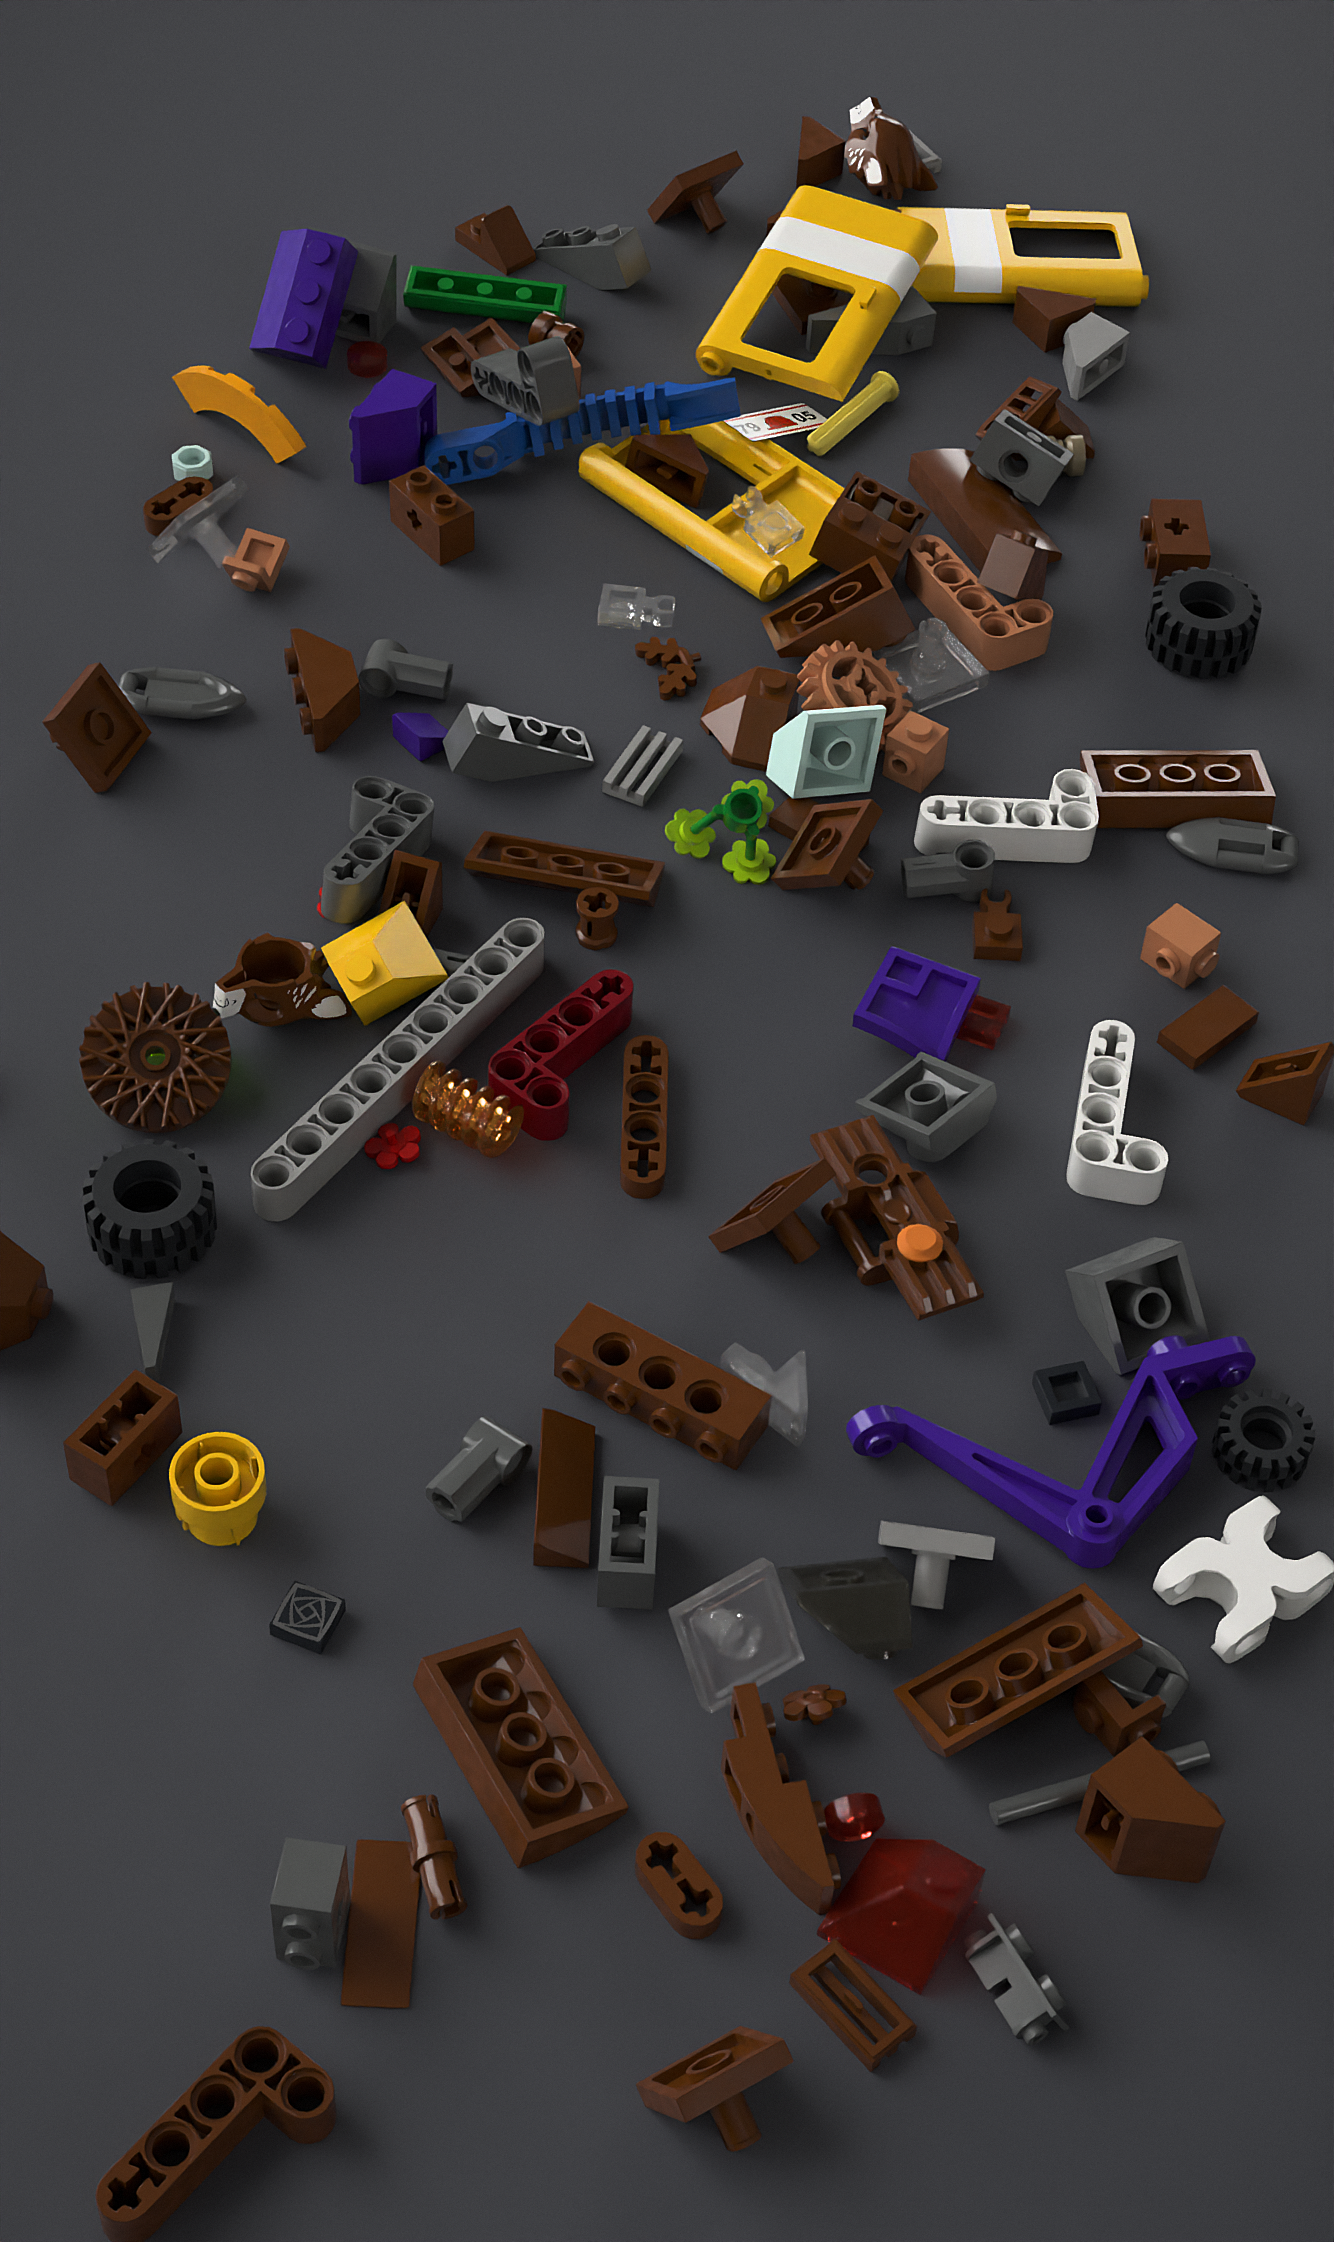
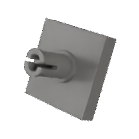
M881 1520L878 1543L880 1545L912 1549L911 1554H916L917 1557L911 1605L943 1609L950 1559L956 1560V1555L993 1560L995 1538L987 1535Z

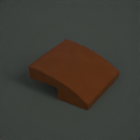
M491 317L464 335H461L453 327L422 346L421 350L461 397H473L481 394L476 389L472 379V361L508 348L516 351L520 348Z

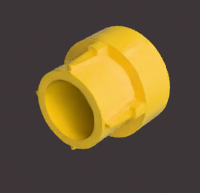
M229 1432L202 1434L186 1442L176 1452L169 1468L172 1501L176 1517L182 1521L183 1530L189 1529L198 1540L209 1545L225 1546L234 1543L237 1546L240 1545V1541L254 1529L258 1512L266 1497L267 1487L264 1461L256 1446L246 1438Z

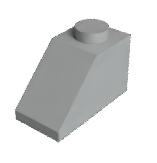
M1092 312L1068 327L1063 338L1065 349L1062 363L1071 398L1078 401L1124 365L1130 335L1129 331Z

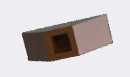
M294 628L290 629L291 648H284L286 670L288 675H296V678L291 679L295 705L303 704L304 708H299L303 735L311 734L315 752H322L361 715L359 679L351 651L305 630Z

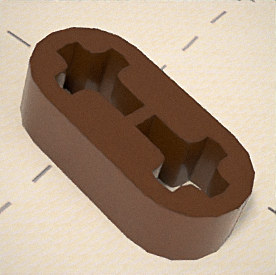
M187 477L150 498L143 506L145 529L154 536H171L208 515L215 506L212 483L203 477Z
M655 1832L647 1835L640 1841L635 1856V1875L639 1884L672 1928L681 1936L689 1939H703L710 1936L718 1929L722 1919L723 1896L718 1886L678 1836L668 1832ZM657 1854L662 1860L672 1857L671 1872L674 1879L671 1878L661 1865L651 1868V1858L653 1855ZM684 1891L694 1904L707 1903L705 1916L701 1917L696 1911L685 1914L686 1898L683 1894Z

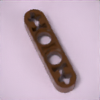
M639 1035L632 1038L626 1044L624 1050L620 1184L626 1194L638 1199H648L658 1195L664 1188L666 1175L669 1052L663 1040L651 1035ZM641 1057H651L650 1072H641ZM647 1090L655 1093L658 1098L651 1103H641L634 1100L632 1095L638 1091ZM646 1128L654 1131L657 1137L651 1141L643 1142L633 1138L631 1133L634 1130ZM638 1159L648 1160V1177H638Z

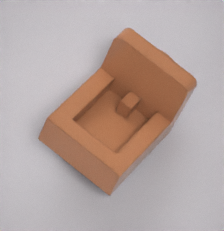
M247 528L235 557L225 556L222 565L235 586L251 592L255 591L256 588L271 592L290 546L286 539Z

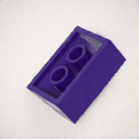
M311 229L281 231L249 349L326 369L358 255V250L346 238Z

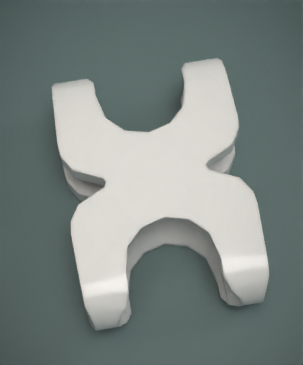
M1259 1496L1229 1515L1223 1531L1224 1536L1220 1541L1210 1537L1196 1538L1171 1556L1160 1567L1153 1584V1590L1169 1605L1175 1606L1193 1597L1210 1598L1223 1607L1227 1616L1219 1622L1215 1643L1211 1648L1229 1664L1239 1660L1265 1641L1270 1626L1269 1623L1272 1621L1273 1616L1282 1620L1300 1617L1322 1600L1334 1585V1562L1325 1553L1318 1551L1305 1558L1291 1560L1284 1559L1270 1551L1266 1542L1273 1535L1276 1527V1517L1281 1511L1266 1496Z

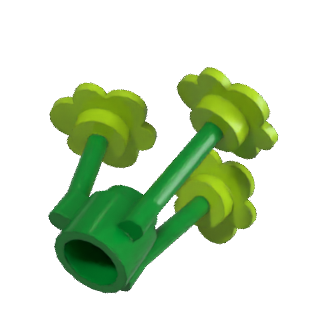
M752 780L747 785L743 781H736L731 787L732 793L726 794L722 798L721 804L714 805L710 813L706 814L700 809H695L690 813L686 809H679L674 814L675 820L668 822L665 826V835L670 841L675 842V851L679 855L689 853L696 859H702L708 855L710 851L709 844L716 838L715 831L708 826L716 820H722L730 831L744 833L746 842L743 840L735 841L732 845V851L726 853L722 859L723 868L733 873V879L737 883L743 884L749 880L756 885L764 884L770 877V869H773L776 865V857L769 853L767 842L757 839L759 829H762L767 823L766 813L771 812L774 808V801L766 796L768 792L767 786L761 780Z

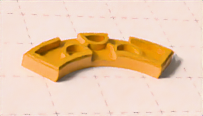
M211 366L189 367L172 377L194 413L202 410H213L233 418L262 443L276 464L306 448L305 442L284 414L274 404L268 407L255 395V387L230 372L226 375L218 373Z

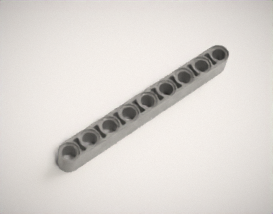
M516 918L507 922L254 1162L250 1172L253 1207L261 1218L279 1222L293 1216L364 1147L366 1141L378 1133V1129L382 1125L389 1123L541 975L544 970V929L541 924L530 918Z

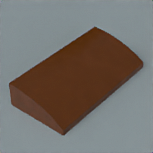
M945 448L911 454L908 481L980 573L996 534L1011 536L1013 529L1038 538L1035 546L1048 551L1047 564L1061 560V551L1018 498L1014 496L1009 487L999 480L993 481L984 477L978 472L977 466L969 461L975 451Z
M1258 750L1080 751L1081 771L1092 778L1095 787L1099 814L1097 828H1173L1187 821L1212 817L1272 825L1276 794Z
M521 1627L421 1658L413 1687L518 1869L556 1854L584 1840L627 1813L628 1804Z

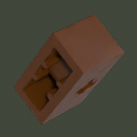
M425 465L389 481L391 522L439 566L475 550L474 509Z
M1151 498L1148 516H1142L1140 520V541L1147 542L1144 550L1145 569H1151L1153 587L1159 586L1160 580L1165 576L1171 577L1174 571H1188V568L1191 567L1207 570V567H1209L1211 552L1202 500Z
M135 1369L63 1442L70 1480L110 1506H113L183 1433L178 1395Z

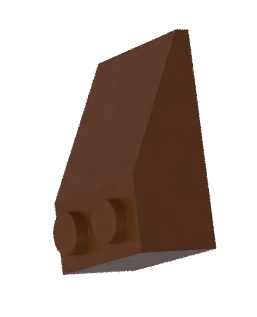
M876 556L865 560L760 618L780 658L810 656L822 644L825 643L830 647L835 640H839L844 649L852 641L855 642L859 652H864L867 648H870L871 651H878L883 647H892L901 643L907 637V634L916 630L894 586Z

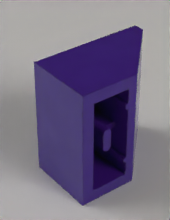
M391 369L381 382H377L373 386L370 394L360 406L354 407L349 418V428L352 430L353 447L350 461L354 467L355 483L363 485L394 479L425 465V445L431 437L437 435V383Z

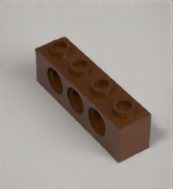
M588 1301L555 1343L554 1376L560 1378L566 1386L577 1391L583 1390L604 1401L615 1412L624 1415L629 1414L650 1425L659 1435L665 1438H674L694 1448L702 1457L711 1462H720L737 1470L769 1425L771 1394Z

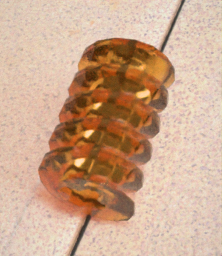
M440 1060L432 1062L425 1069L416 1086L412 1101V1112L416 1119L423 1123L430 1122L432 1128L440 1132L446 1131L449 1137L457 1141L462 1140L464 1145L472 1149H479L480 1153L488 1158L497 1157L509 1148L520 1131L524 1116L523 1105H517L510 1110L511 1101L509 1097L502 1094L494 1100V1089L486 1085L478 1091L477 1080L469 1077L462 1082V1072L453 1068L446 1073V1064Z

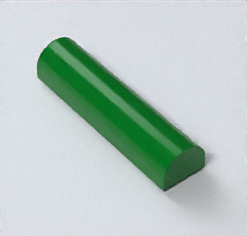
M411 265L403 293L404 306L408 308L487 318L492 317L533 323L542 312L550 311L561 317L564 322L567 285Z

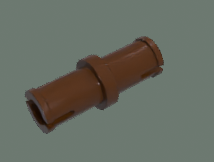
M422 1794L408 1799L401 1805L402 1815L405 1817L414 1849L409 1857L413 1871L421 1875L429 1904L430 1917L438 1920L442 1916V1920L461 1914L468 1906L466 1899L463 1897L454 1865L458 1858L454 1842L447 1840L438 1808L437 1796L430 1794L426 1799V1795Z

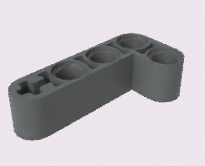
M560 336L520 348L518 351L508 348L474 360L471 363L473 382L483 397L537 426L553 422L579 411V397L570 352Z
M377 776L360 777L354 781L351 791L349 827L357 835L324 868L321 913L325 918L336 923L356 922L383 896L394 851L399 850L422 856L429 849L435 808L434 801L429 796Z

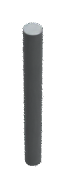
M1203 1740L1164 1751L1173 1759L1179 1771L1210 1762L1209 1749ZM1092 1773L990 1802L989 1811L995 1825H1000L1084 1800Z

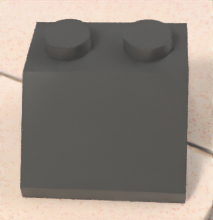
M1152 1237L1065 1270L1078 1319L1116 1374L1122 1375L1140 1368L1144 1358L1147 1357L1150 1347L1165 1337L1173 1335L1182 1336L1188 1346L1210 1340L1184 1242Z

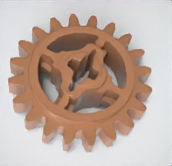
M835 640L830 647L825 643L822 644L816 652L814 651L802 664L804 668L797 675V678L802 682L797 689V693L808 698L801 705V708L809 711L883 705L886 708V714L878 752L881 749L885 752L887 735L913 707L912 702L902 698L908 691V687L898 685L896 679L899 673L897 671L890 672L885 667V658L879 660L873 658L870 648H867L862 653L858 651L855 642L852 641L845 649L839 640ZM833 676H834V677H838V676H839L840 679L838 680V679H834V678H832V677H833Z

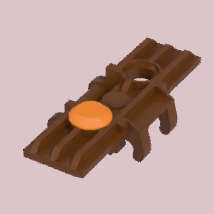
M874 1115L810 1135L809 1141L820 1160L825 1158L835 1171L836 1175L832 1180L842 1195L826 1203L821 1210V1216L827 1225L834 1226L858 1267L857 1277L863 1285L870 1286L893 1280L918 1321L984 1298L982 1288L955 1247L959 1240L958 1223L926 1172L912 1170L908 1162L903 1163ZM874 1170L882 1173L886 1180L879 1184H870L863 1181L859 1175L864 1171ZM863 1219L866 1225L869 1226L877 1223L882 1224L888 1234L889 1241L880 1243L879 1256L875 1257L854 1220Z

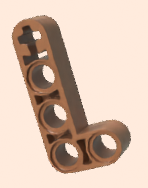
M933 535L916 536L908 550L905 582L978 666L986 670H1002L1039 657L1046 652L1053 620V609L1049 604L1039 599H1025L1003 607L984 585L977 583L978 578L942 539Z

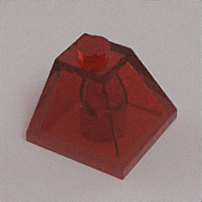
M876 1838L820 1924L816 1935L828 1942L836 1939L850 1955L921 1996L977 1905L986 1869L935 1840Z

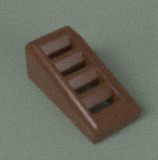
M1029 376L981 425L975 436L982 441L994 419L1003 409H1006L1037 430L1062 392L1057 387ZM1035 391L1042 394L1037 400L1031 398ZM1027 405L1029 408L1025 412L1023 409ZM1012 453L1011 459L1017 461L1021 454Z

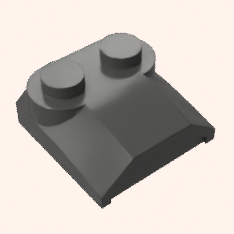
M921 1051L916 1055L915 1059L863 1099H858L855 1105L857 1111L865 1116L874 1115L879 1125L906 1139L907 1151L912 1157L925 1162H938L986 1126L989 1121V1115L997 1101V1093L994 1082Z

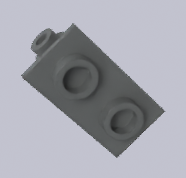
M993 1913L988 1915L987 1917L996 1930L988 1935L984 1930H979L967 1937L964 1941L968 1949L965 1957L971 1963L990 1993L1007 1981L1013 1987L994 2001L1013 2030L1016 2039L1024 2038L1028 2046L1037 2044L1048 2035L1045 2025L1053 2020L1064 2031L1068 2030L1069 2026L1059 2012L1060 2009L1068 2004L1047 1973L1038 1978L1032 1970L1027 1959L1033 1956L1035 1952L1015 1923L1006 1928Z

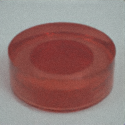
M361 341L348 348L347 367L354 375L372 378L382 374L387 369V350L383 345L373 341Z
M860 1792L845 1795L832 1801L824 1809L828 1834L831 1838L838 1841H857L876 1833L885 1822L880 1799L872 1793Z

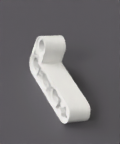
M1064 769L1054 776L1049 800L947 795L930 796L924 799L920 806L914 837L915 847L921 853L929 856L936 855L937 852L953 853L956 846L963 841L980 840L993 848L995 860L1059 863L1082 862L1090 855L1099 819L1093 780L1088 774L1080 770Z
M1105 1020L1096 1024L1090 1035L1067 1167V1182L1074 1191L1085 1196L1134 1205H1147L1153 1203L1159 1197L1168 1164V1153L1156 1141L1121 1134L1135 1036L1132 1029L1125 1023L1117 1020Z

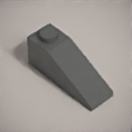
M913 286L908 290L871 355H901L932 346L936 312ZM847 305L808 315L806 349L809 353L820 352Z

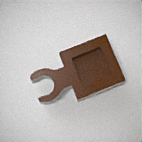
M984 888L981 892L980 912H974L972 921L973 959L1021 961L1023 951L1021 914L1009 913L1012 900L1011 892L1005 889L1003 901L993 902L987 896L988 889Z

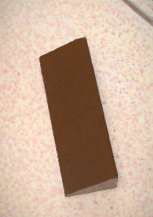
M542 1408L533 1566L589 1568L596 1426L547 1408Z

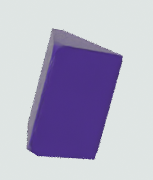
M399 712L393 714V737L420 762L444 749L442 741L449 731L429 713Z

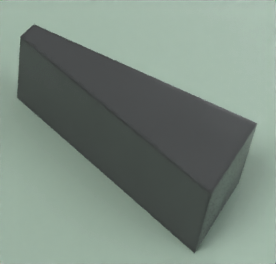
M173 1282L130 1289L145 1375L157 1383L175 1306Z

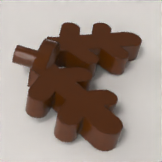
M658 637L650 638V643L639 642L635 645L636 656L645 658L647 665L652 666L658 660H661L662 667L667 669V675L662 674L658 676L660 699L669 700L675 693L680 697L685 696V682L690 687L697 685L694 663L701 661L699 652L690 655L687 649L678 647L675 638H668L667 645H661Z

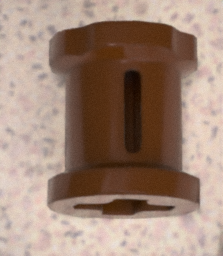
M590 887L583 890L576 900V909L580 915V921L575 928L578 942L583 947L591 950L609 948L616 942L618 937V930L614 923V916L617 915L619 909L618 897L614 892L603 887ZM602 901L605 902V909L602 908ZM589 928L592 929L591 936L589 935Z

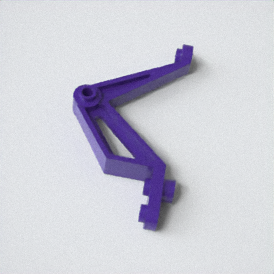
M1173 1335L1154 1343L1148 1350L1147 1357L1144 1358L1083 1486L1079 1490L1071 1488L898 1406L892 1408L887 1405H876L858 1412L847 1423L846 1433L857 1454L875 1458L889 1454L896 1448L897 1443L903 1442L1065 1552L1067 1557L1075 1564L1085 1568H1101L1112 1562L1116 1553L1190 1470L1198 1437L1178 1400L1187 1399L1198 1392L1222 1386L1229 1388L1240 1385L1250 1376L1251 1370L1255 1366L1256 1358L1247 1341L1240 1336H1229L1188 1346L1182 1336ZM1149 1422L1164 1450L1122 1501L1115 1503L1109 1500L1108 1496L1143 1424Z

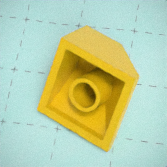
M405 901L321 947L329 966L364 1026L449 978Z

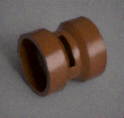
M544 311L538 315L529 331V345L560 336L576 358L584 343L583 329L570 322L564 324L561 317L550 311Z

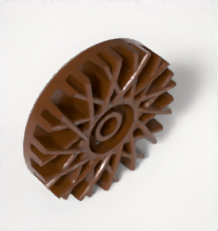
M144 982L143 988L138 989L136 985L130 986V991L119 996L118 992H115L112 995L113 1000L111 1002L104 1001L101 1004V1011L96 1016L93 1014L90 1016V1025L84 1028L83 1044H80L79 1047L81 1058H79L80 1067L90 1097L110 1119L135 1131L166 1133L194 1124L209 1113L217 1104L226 1089L230 1077L232 1064L231 1048L226 1027L223 1026L220 1016H217L212 1011L208 1001H201L197 993H194L193 996L184 992L183 987L180 985L170 988L169 983L164 982L163 987H151L150 982ZM161 1053L165 1055L164 1061L159 1065H152L147 1062V1058L153 1054Z

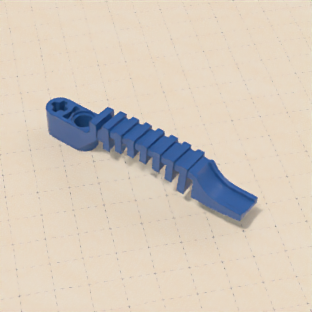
M735 377L699 384H677L667 381L664 384L655 385V382L645 383L643 388L635 389L634 385L625 387V391L615 392V389L607 390L605 395L596 396L595 393L586 394L585 399L579 400L580 406L577 413L541 426H537L520 416L517 417L513 412L505 413L506 419L499 423L442 433L431 437L424 448L425 466L446 485L495 475L501 469L523 457L525 453L534 452L535 457L545 455L543 444L550 442L553 443L554 450L564 448L563 440L572 438V443L575 445L583 443L582 435L591 434L592 441L602 439V431L606 430L611 431V438L622 436L621 427L629 426L631 436L641 435V424L648 423L650 435H658L661 431V420L670 419V429L675 431L740 417ZM481 446H490L495 450L487 457H480L474 453ZM446 455L449 462L441 463L439 456Z

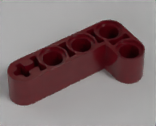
M608 969L600 971L498 1050L490 1058L488 1064V1099L490 1105L531 1137L542 1141H551L562 1137L568 1130L570 1091L564 1079L629 1027L633 1011L634 984L632 979L620 970Z

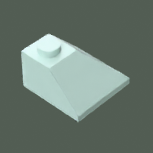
M883 705L803 711L773 734L766 776L793 799L870 792L886 708Z

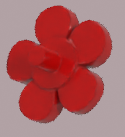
M387 1123L378 1129L379 1138H371L364 1145L366 1155L369 1158H376L379 1168L392 1169L398 1165V1158L404 1163H409L420 1155V1149L417 1144L421 1140V1134L419 1129L413 1125L406 1126L400 1131L397 1124Z

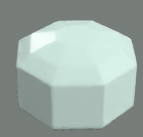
M198 445L183 446L172 454L174 479L180 481L187 477L196 476L208 480L213 476L210 451Z

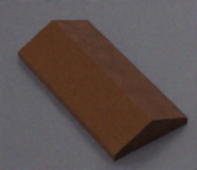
M484 831L464 859V869L472 876L580 894L583 890L590 887H603L614 892L620 902L654 907L664 874L665 862Z
M1084 1582L894 1689L893 1693L927 1747L948 1758L1143 1647L1141 1637Z

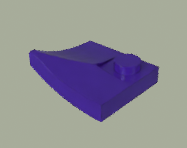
M891 946L853 1014L852 1026L889 1042L914 1058L922 1051L946 1062L967 1013L979 991L981 978Z

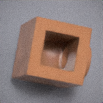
M910 710L887 735L882 775L921 794L944 768L949 728Z
M1175 903L1147 926L1140 959L1156 969L1162 976L1169 978L1185 989L1199 976L1202 978L1207 977L1216 967L1219 961L1217 949L1222 932L1180 904Z

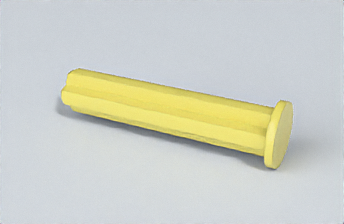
M876 372L871 377L869 385L807 436V449L810 452H814L817 456H823L883 403L891 402L898 397L899 387L896 380L887 372Z

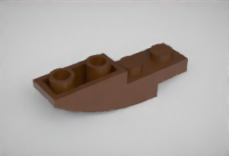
M756 1682L733 1686L730 1717L736 1738L724 1740L721 1772L729 1797L742 1826L756 1850L774 1874L798 1899L817 1915L828 1914L831 1909L833 1892L835 1889L841 1888V1876L836 1855L834 1853L826 1854L821 1836L826 1835V1820L820 1800L811 1801L806 1780L790 1782L784 1754L774 1753L771 1738L776 1736L773 1710L769 1702L761 1704Z

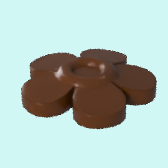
M827 1684L810 1686L807 1688V1691H794L782 1699L784 1705L783 1714L786 1720L799 1721L809 1715L813 1725L821 1724L822 1720L830 1718L833 1715L832 1708H839L847 1703L844 1691L831 1690V1686Z

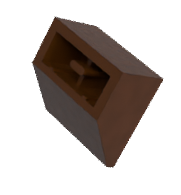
M856 471L824 519L809 555L841 573L876 556L892 583L908 555L909 547L916 536L920 534L931 511L882 485L875 479Z
M1142 1736L1091 1774L1075 1832L1115 1874L1199 1883L1207 1876L1226 1820L1221 1816L1219 1808L1208 1795L1203 1792H1197L1179 1774L1178 1767L1173 1759L1164 1751L1156 1750Z

